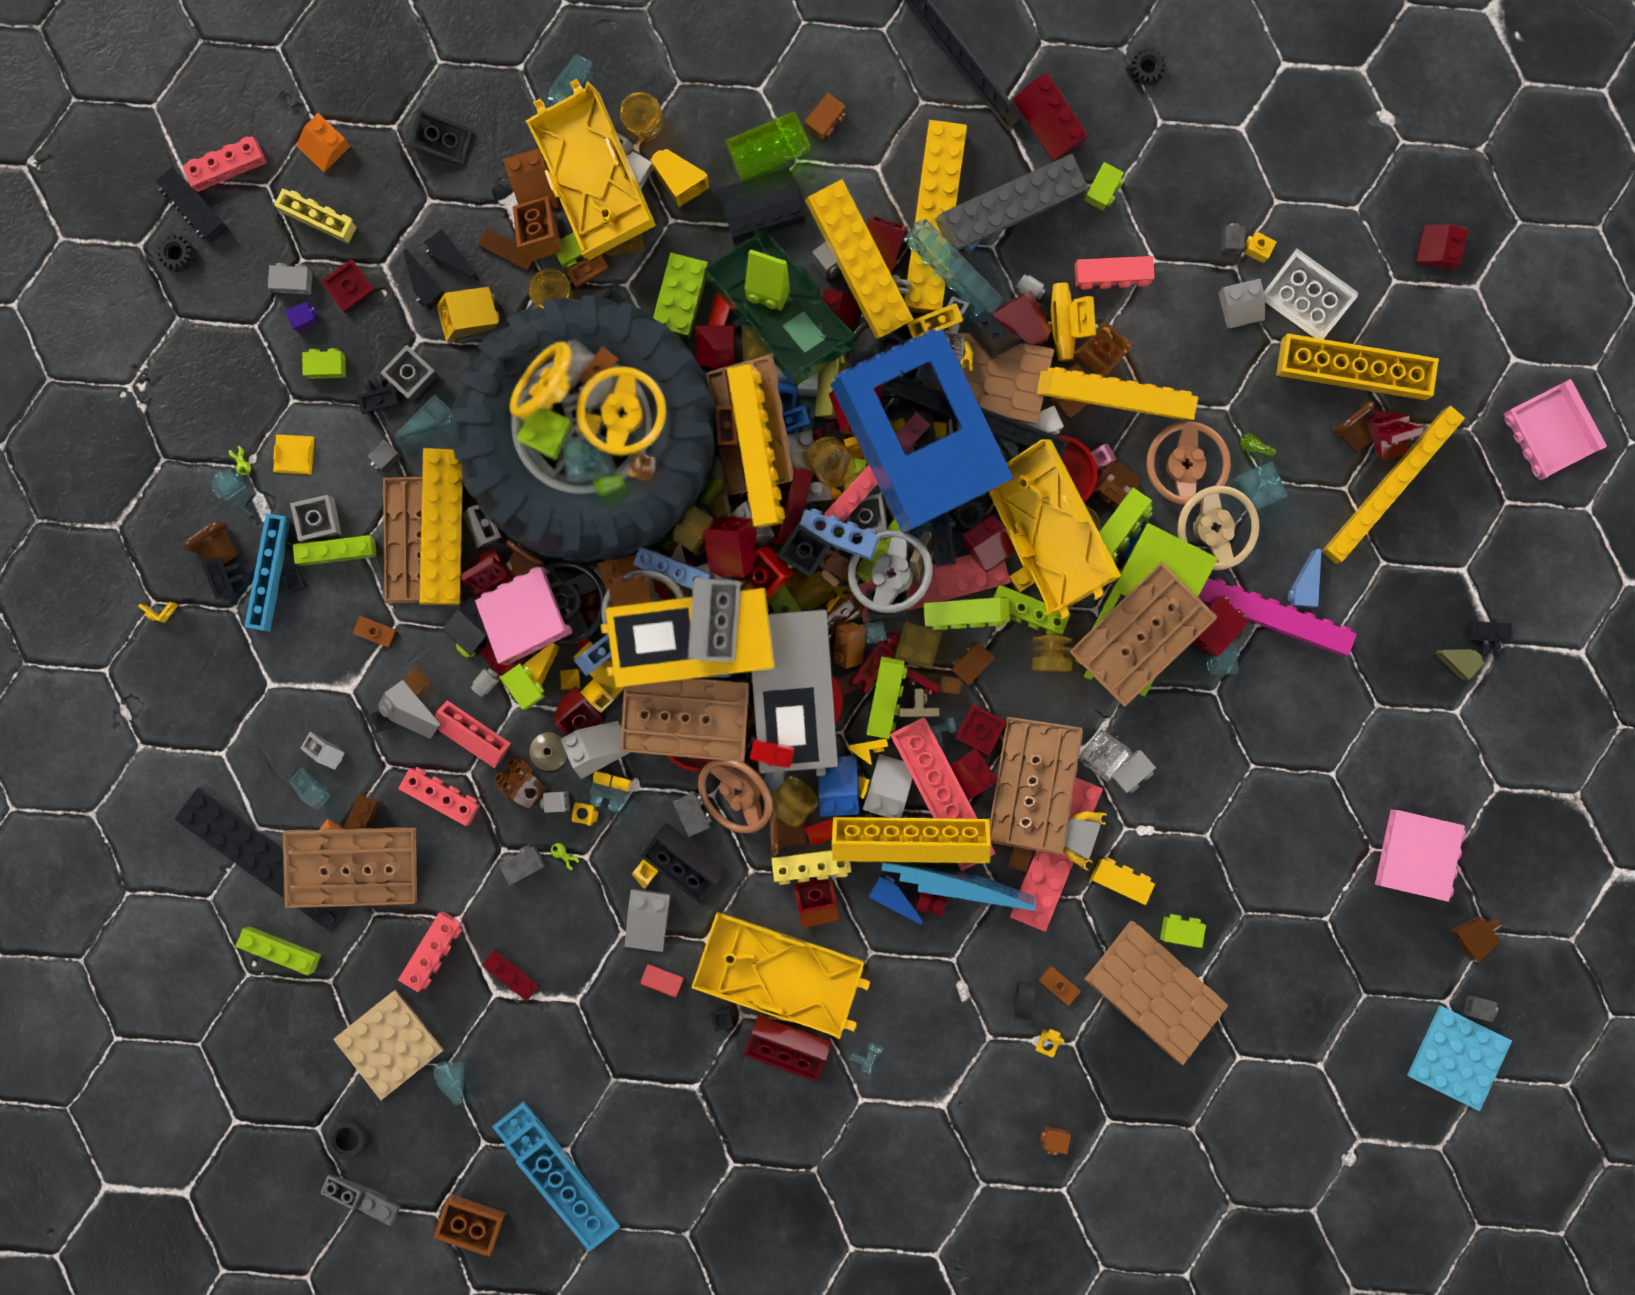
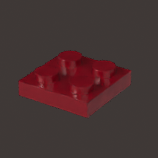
M353 259L321 280L344 313L375 292V289Z
M972 704L955 739L989 756L1007 722Z

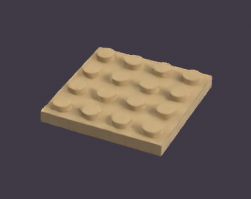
M397 990L391 992L333 1039L380 1100L443 1051V1048Z

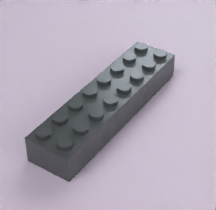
M1070 154L942 212L935 218V221L952 254L1081 195L1088 187L1073 154Z

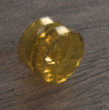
M637 92L627 96L622 102L620 119L626 134L631 139L639 142L650 141L661 132L663 126L661 107L652 95Z
M556 269L538 271L531 278L528 285L529 296L537 309L544 308L543 301L560 297L573 299V290L567 277Z
M791 776L786 777L779 785V789H776L771 794L772 811L782 821L792 826H800L806 820L808 814H811L819 804L815 792L805 782Z

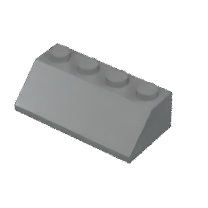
M694 578L688 658L702 661H735L741 581Z

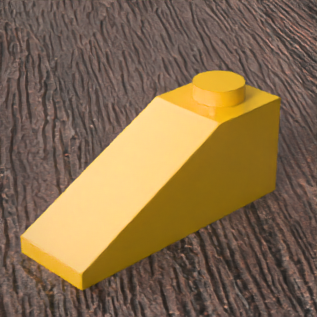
M957 303L916 318L908 322L907 325L914 338L920 337L934 328L936 331L962 322L963 319Z

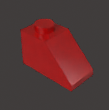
M754 739L750 759L790 769L794 748Z

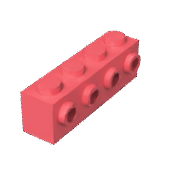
M252 136L244 137L238 143L225 145L216 152H208L202 158L191 159L182 167L190 186L198 192L267 162L259 143Z
M1153 256L1077 260L1074 265L1076 287H1081V289H1091L1093 286H1100V288L1105 289L1112 287L1111 285H1119V287L1125 288L1129 287L1130 284H1138L1139 287L1148 286L1155 279Z
M448 700L435 714V719L440 723L438 731L493 768L505 757L511 743Z
M416 767V769L409 768L398 788L399 790L465 826L470 825L480 807V804L476 803V798L470 795L466 797L461 795V790L452 785L450 787L443 785V780L435 776L433 778L427 776V772L419 767Z
M444 911L440 912L398 980L417 992L422 989L426 990L431 982L429 977L432 972L436 973L442 964L440 959L443 955L446 956L452 948L450 945L453 938L457 939L460 935L462 922Z

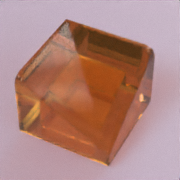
M636 452L630 460V477L649 481L654 474V457Z
M943 677L939 691L955 695L960 694L962 679Z

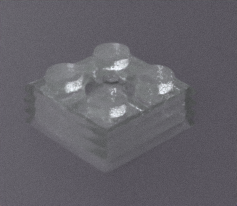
M1101 729L1081 752L1078 759L1090 770L1109 782L1132 755V752L1120 741Z

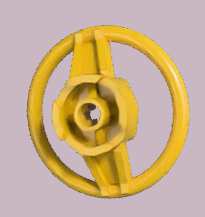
M559 342L550 346L525 371L511 399L510 410L514 417L525 420L527 416L542 407L546 410L552 409L551 404L554 401L559 403L570 387L567 381L571 380V378L566 373L572 355L571 348L567 343ZM555 353L553 367L551 369L546 367L540 375L541 379L530 389L529 394L532 395V399L518 407L521 395L533 374Z
M625 367L607 369L591 378L579 395L576 409L577 421L585 438L601 451L614 455L633 454L649 446L661 432L666 415L665 401L656 383L646 374ZM619 375L614 394L608 396L602 407V419L608 428L607 444H605L593 435L586 423L585 403L589 393L599 382ZM636 379L646 384L654 394L658 408L657 420L654 428L645 439L637 444L624 447L629 434L639 428L642 422V409L638 399H636ZM620 410H625V413L628 414L623 418H619L617 413Z

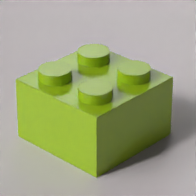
M542 407L527 416L516 440L526 447L557 460L573 423L571 420Z

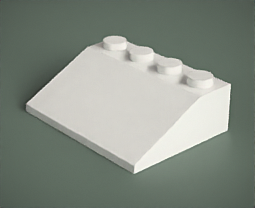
M1296 248L1266 288L1264 295L1265 302L1314 338L1324 339L1358 297V292Z

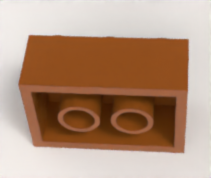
M549 196L513 206L517 248L525 263L562 252L557 212Z
M450 1194L446 1199L433 1238L490 1257L506 1212Z

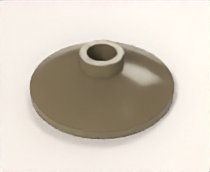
M546 732L538 735L532 741L529 752L530 758L536 767L545 771H552L565 763L567 754L560 740L562 738L560 735ZM546 748L551 749L550 755L545 754L544 751Z

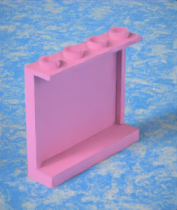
M1571 379L1503 413L1506 424L1514 432L1515 441L1523 449V456L1526 460H1529L1532 472L1539 480L1607 447Z
M541 567L532 568L530 573L519 575L513 579L514 581L501 584L495 591L486 592L481 595V598L475 600L498 664L509 665L573 633L571 627L565 625L546 576V574L550 573L549 570Z
M1391 809L1375 885L1449 902L1454 892L1452 885L1458 873L1456 866L1462 854L1460 847L1466 835L1465 826Z

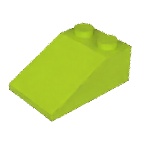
M750 249L745 281L746 299L752 303H760L770 309L782 311L790 293L787 261Z

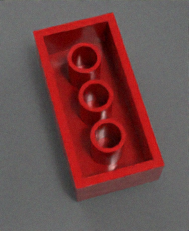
M765 546L755 551L753 570L743 578H735L734 576L731 580L740 581L747 579L751 581L754 589L765 588L768 604L794 572L782 559L777 557V554L769 546Z

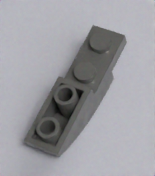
M330 1174L327 1176L320 1194L352 1210L357 1209L389 1226L394 1224L401 1207L387 1200V1196L375 1190Z

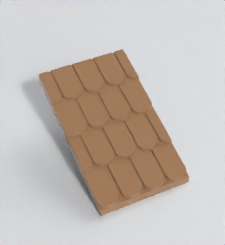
M958 332V334L964 335L965 339L970 342L974 353L972 361L973 370L970 371L969 367H965L963 373L978 405L1016 421L1037 424L1044 395L1037 394L1040 372L1047 371L1050 368L1054 349L1020 343L992 357L969 333ZM933 388V389H936V390H938V391L944 392L943 389Z
M772 354L708 372L706 374L707 381L712 393L714 406L733 405L727 368L751 364L757 368V371H760L762 383H759V387L765 396V402L762 405L768 414L766 427L767 430L770 429L772 441H769V446L773 449L775 461H772V464L778 473V480H775L776 485L792 481L794 472L788 449L789 442L782 415L783 408L778 390L779 383ZM738 429V447L719 448L728 496L748 492Z
M422 477L383 478L384 595L386 604L419 603ZM461 520L460 602H463V581L461 579V574L463 573Z
M1161 562L1070 650V653L1125 707L1214 622L1217 616Z
M688 678L624 686L620 751L744 762L749 683Z
M1007 717L997 777L998 781L996 783L989 825L990 843L1063 856L1082 742V728Z
M416 828L320 829L283 832L285 908L415 904L417 902Z
M1133 921L1128 923L1084 979L1180 1065H1184L1188 1057L1191 1056L1211 1027L1222 1015V1012L1228 1007L1214 991Z

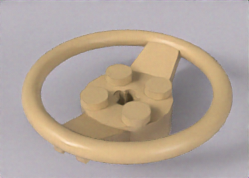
M1228 486L1205 488L1192 496L1183 507L1178 521V538L1187 542L1185 531L1187 517L1194 505L1201 500L1199 515L1193 523V532L1198 540L1208 545L1213 556L1218 558L1212 570L1228 569L1242 562L1253 550L1259 535L1258 514L1251 500L1235 488ZM1219 493L1228 494L1239 499L1247 508L1251 518L1249 541L1236 557H1233L1230 540L1235 535L1234 520L1227 510H1222ZM1213 523L1217 525L1216 530H1211V526H1214Z

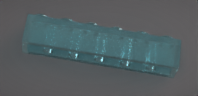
M926 219L916 222L904 238L909 248L916 251L922 261L928 264L935 274L942 278L948 287L960 296L961 300L970 303V307L976 315L985 311L994 313L1004 298Z

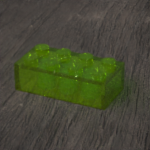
M795 111L725 140L726 149L741 182L810 153V143Z

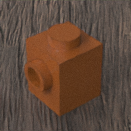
M1045 1126V1131H1042L1040 1135V1143H1042L1046 1153L1057 1155L1058 1153L1067 1154L1071 1134L1066 1130Z

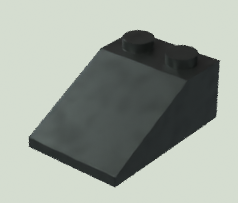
M418 108L413 111L403 148L429 157L463 165L473 129Z

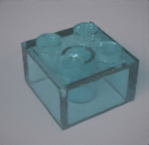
M1272 461L1232 479L1236 489L1251 500L1256 510L1288 496Z

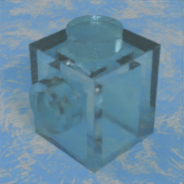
M231 469L216 474L214 480L210 482L214 487L212 488L213 493L218 498L221 497L225 500L230 499L246 487L236 472Z

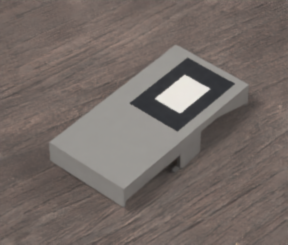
M813 610L768 614L775 667L751 671L756 738L761 741L791 746L794 748L790 769L758 761L759 773L774 772V780L783 779V771L815 768L817 771L816 776H825V768L838 767L827 611Z

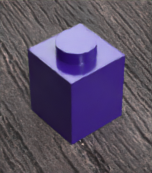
M307 302L285 311L292 328L297 332L319 324L316 318L319 315L315 307H311Z

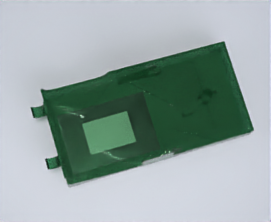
M767 228L704 269L708 282L768 355L772 354L774 363L794 387L857 346L856 333L851 331L821 299L818 284L801 265L797 267L768 233ZM750 249L787 261L790 293L782 311L770 309L766 305L752 303L746 299L745 281Z

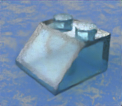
M574 437L562 442L568 482H585L614 477L610 453L596 448L585 437ZM596 437L603 443L607 444V438Z

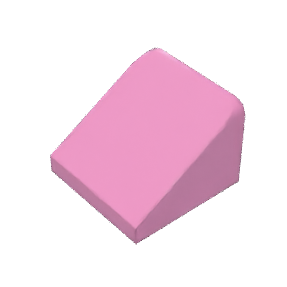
M1104 444L1091 452L1095 459L1097 470L1117 460L1108 444Z

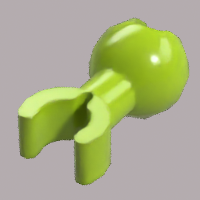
M238 446V456L229 450L230 456L236 459L237 462L236 472L241 476L248 475L251 472V465L243 459L245 453L243 448Z
M556 843L551 847V855L555 858L563 859L569 870L573 869L569 864V860H575L579 863V859L576 856H570L566 853V848L563 844Z

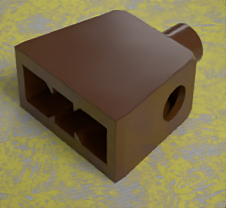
M1476 917L1452 928L1450 931L1470 960L1478 963L1500 942L1495 932L1502 928V924L1497 918L1487 922L1484 918Z

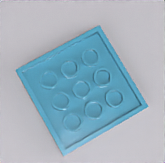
M1439 1005L1407 1076L1480 1111L1512 1040Z

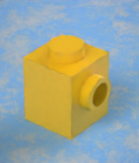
M1256 231L1252 237L1248 236L1244 246L1246 249L1244 254L1264 263L1269 258L1276 241Z
M595 679L581 691L588 702L600 713L615 700Z

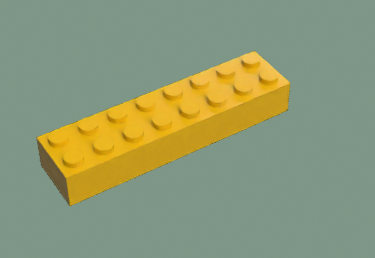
M843 179L806 198L805 201L875 338H881L914 320Z
M1286 334L1281 340L1276 376L1427 400L1434 394L1439 359Z
M751 364L727 368L753 524L758 528L783 524L782 519H785L783 507L779 505V500L782 497L780 488H777L775 481L778 480L777 469H774L772 461H775L773 449L769 446V441H772L770 429L767 430L766 427L768 414L762 405L765 402V396L759 387V383H762L760 371H757V368Z
M1057 367L1048 368L1047 371L1040 372L1037 394L1174 419L1194 420L1198 397L1192 396L1190 391H1175L1173 388H1159L1156 385H1143L1135 381H1120V379L1112 377L1102 378L1101 375H1087L1080 371H1066L1065 373L1066 369Z
M423 449L419 605L459 606L462 473L460 470V460H456L451 449Z
M833 817L832 861L990 863L989 819Z

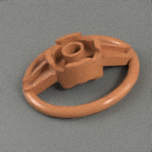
M1187 421L1172 424L1163 429L1154 438L1148 450L1147 471L1155 489L1172 502L1185 505L1196 494L1197 480L1202 478L1205 473L1206 459L1204 452L1198 449V431L1210 436L1216 442L1222 454L1223 470L1215 486H1225L1231 468L1228 447L1215 430L1202 423ZM1181 430L1177 447L1167 458L1165 465L1167 474L1175 481L1178 495H1175L1168 491L1159 481L1155 472L1154 459L1160 443L1171 433ZM1185 461L1190 464L1188 470L1185 469V466H1182V463Z
M717 759L708 762L703 767L698 778V791L703 800L704 807L718 823L727 829L739 833H754L767 825L773 810L772 798L767 785L756 771L740 761ZM709 772L722 782V785L719 787L720 792L733 810H742L748 826L738 825L727 820L714 808L706 791V778ZM761 793L763 795L765 803V811L763 816L759 799L761 798Z

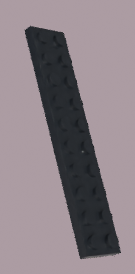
M197 788L175 817V820L285 899L283 847L203 789ZM350 906L301 907L298 909L331 932Z

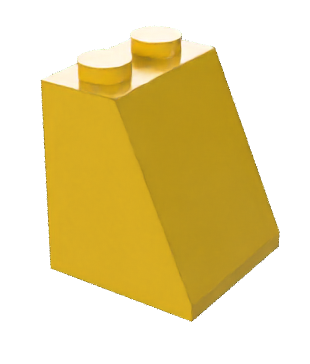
M668 149L657 151L653 154V158L650 159L655 174L678 208L710 188L708 176L705 172Z
M489 287L444 293L437 304V309L446 342L495 329L500 318L498 311H495V299L493 293H490Z

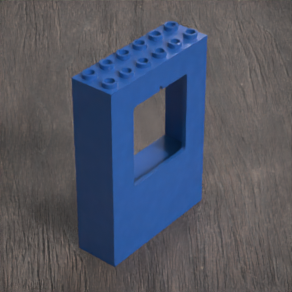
M935 328L931 329L920 337H914L903 345L899 344L886 353L882 352L869 361L865 360L857 364L851 370L848 368L835 376V381L830 384L901 532L913 529L1013 479L943 329L938 331ZM930 362L961 429L910 455H905L874 391V387L901 375L899 371L903 374Z

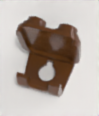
M1111 462L1098 477L1092 494L1116 511L1131 489L1135 488L1137 490L1139 488L1140 480L1135 473L1121 463Z
M513 757L507 763L508 768L504 773H498L494 781L504 797L512 799L514 802L530 809L547 787L533 775V769L524 759ZM526 788H534L529 796L525 795L526 792L524 790Z

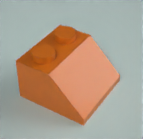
M318 113L304 126L297 143V148L324 173L350 147L346 139Z

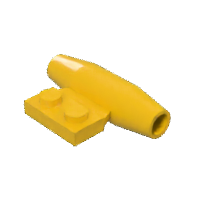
M1068 283L1053 284L1052 336L1058 361L1073 360L1075 337L1085 338L1096 335L1093 297H1082L1074 299L1072 302Z

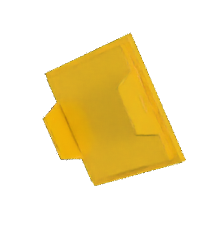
M276 435L273 472L312 475L315 437Z

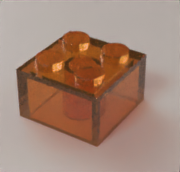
M1106 320L1095 327L1096 335L1087 337L1074 352L1098 375H1101L1102 378L1112 371L1133 346Z

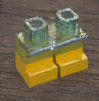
M595 771L589 793L592 794L590 805L601 807L603 798L610 799L608 810L618 812L622 803L626 800L632 780Z

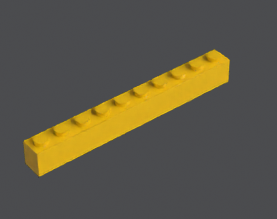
M1452 406L1442 410L1321 552L1335 564L1343 562L1465 418Z

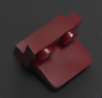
M1375 411L1366 421L1377 455L1382 460L1407 453L1408 440H1413L1416 436L1423 434V427L1410 424L1408 415L1397 412Z
M495 548L472 560L469 564L470 569L461 574L462 581L474 589L475 595L480 598L486 592L495 591L499 585L514 581V576L510 569L506 566L499 551Z

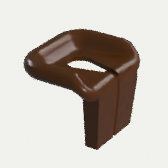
M1372 401L1361 404L1359 411L1342 424L1331 428L1332 435L1341 437L1356 453L1373 441L1366 424V414L1374 408V402Z
M219 520L206 525L182 545L184 551L201 554L207 561L222 557L224 565L239 556L227 536V524ZM208 536H211V539H210V540H209V539L204 540V539L207 538Z
M513 539L507 540V546L511 548L512 555L506 566L510 569L514 578L530 573L532 568H543L550 564L548 561L542 560L520 546L517 541Z
M773 808L770 818V853L772 855L778 854L783 846L806 843L805 816L782 815L780 811Z

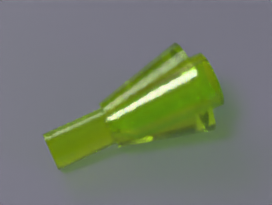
M1251 432L1244 435L1240 443L1242 450L1263 452L1272 457L1276 453L1275 449L1266 446Z

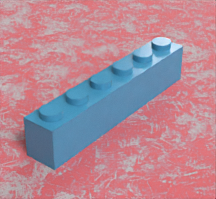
M268 513L265 515L244 626L246 628L271 631L291 519L285 516Z

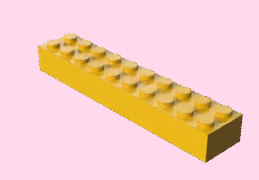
M929 120L907 280L912 285L906 286V289L911 292L910 294H905L904 302L910 312L929 314L941 309L943 305L950 251L935 218L942 212L956 207L967 125Z

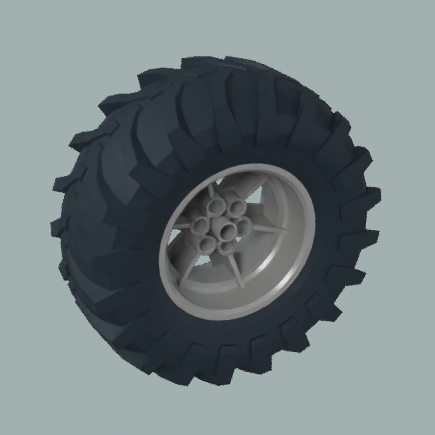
M582 295V301L563 297L543 301L544 308L522 310L507 318L510 326L489 334L478 346L483 352L465 367L459 380L460 383L464 384V388H462L460 395L452 406L451 419L457 422L452 446L454 456L457 461L460 460V470L467 490L478 502L479 508L486 517L506 533L507 536L523 544L526 548L550 558L580 563H601L607 560L633 556L637 554L640 547L647 548L666 539L674 532L672 528L675 525H679L695 509L700 500L699 494L703 493L712 475L713 456L716 454L718 438L716 410L711 390L700 365L677 334L658 320L656 321L644 310L624 302L620 305L598 296ZM564 342L571 348V361L566 373L571 380L567 381L570 387L564 397L579 393L575 386L584 385V383L578 378L602 347L619 359L613 368H631L650 377L659 387L666 407L664 425L657 438L643 450L629 454L625 462L617 469L612 454L601 450L597 453H592L590 449L593 445L585 438L583 433L577 432L579 424L577 418L573 417L576 409L570 411L564 409L565 406L578 402V399L567 403L561 401L565 418L571 420L573 426L554 469L547 464L541 453L520 444L516 439L525 420L512 415L510 410L512 395L528 367L550 346ZM518 353L523 374L503 378L498 358ZM555 353L533 374L521 395L518 407L532 399L529 391L541 379L542 371L546 367L550 369L553 367ZM636 379V399H638L642 409V422L639 428L629 434L624 447L637 444L645 439L654 428L657 420L658 408L654 394L646 384ZM605 401L585 408V413L602 412ZM602 420L597 439L607 444V437L601 436L602 430L607 428ZM578 443L581 445L579 451H571L573 444ZM586 460L599 476L598 479L593 480L572 479L573 475Z

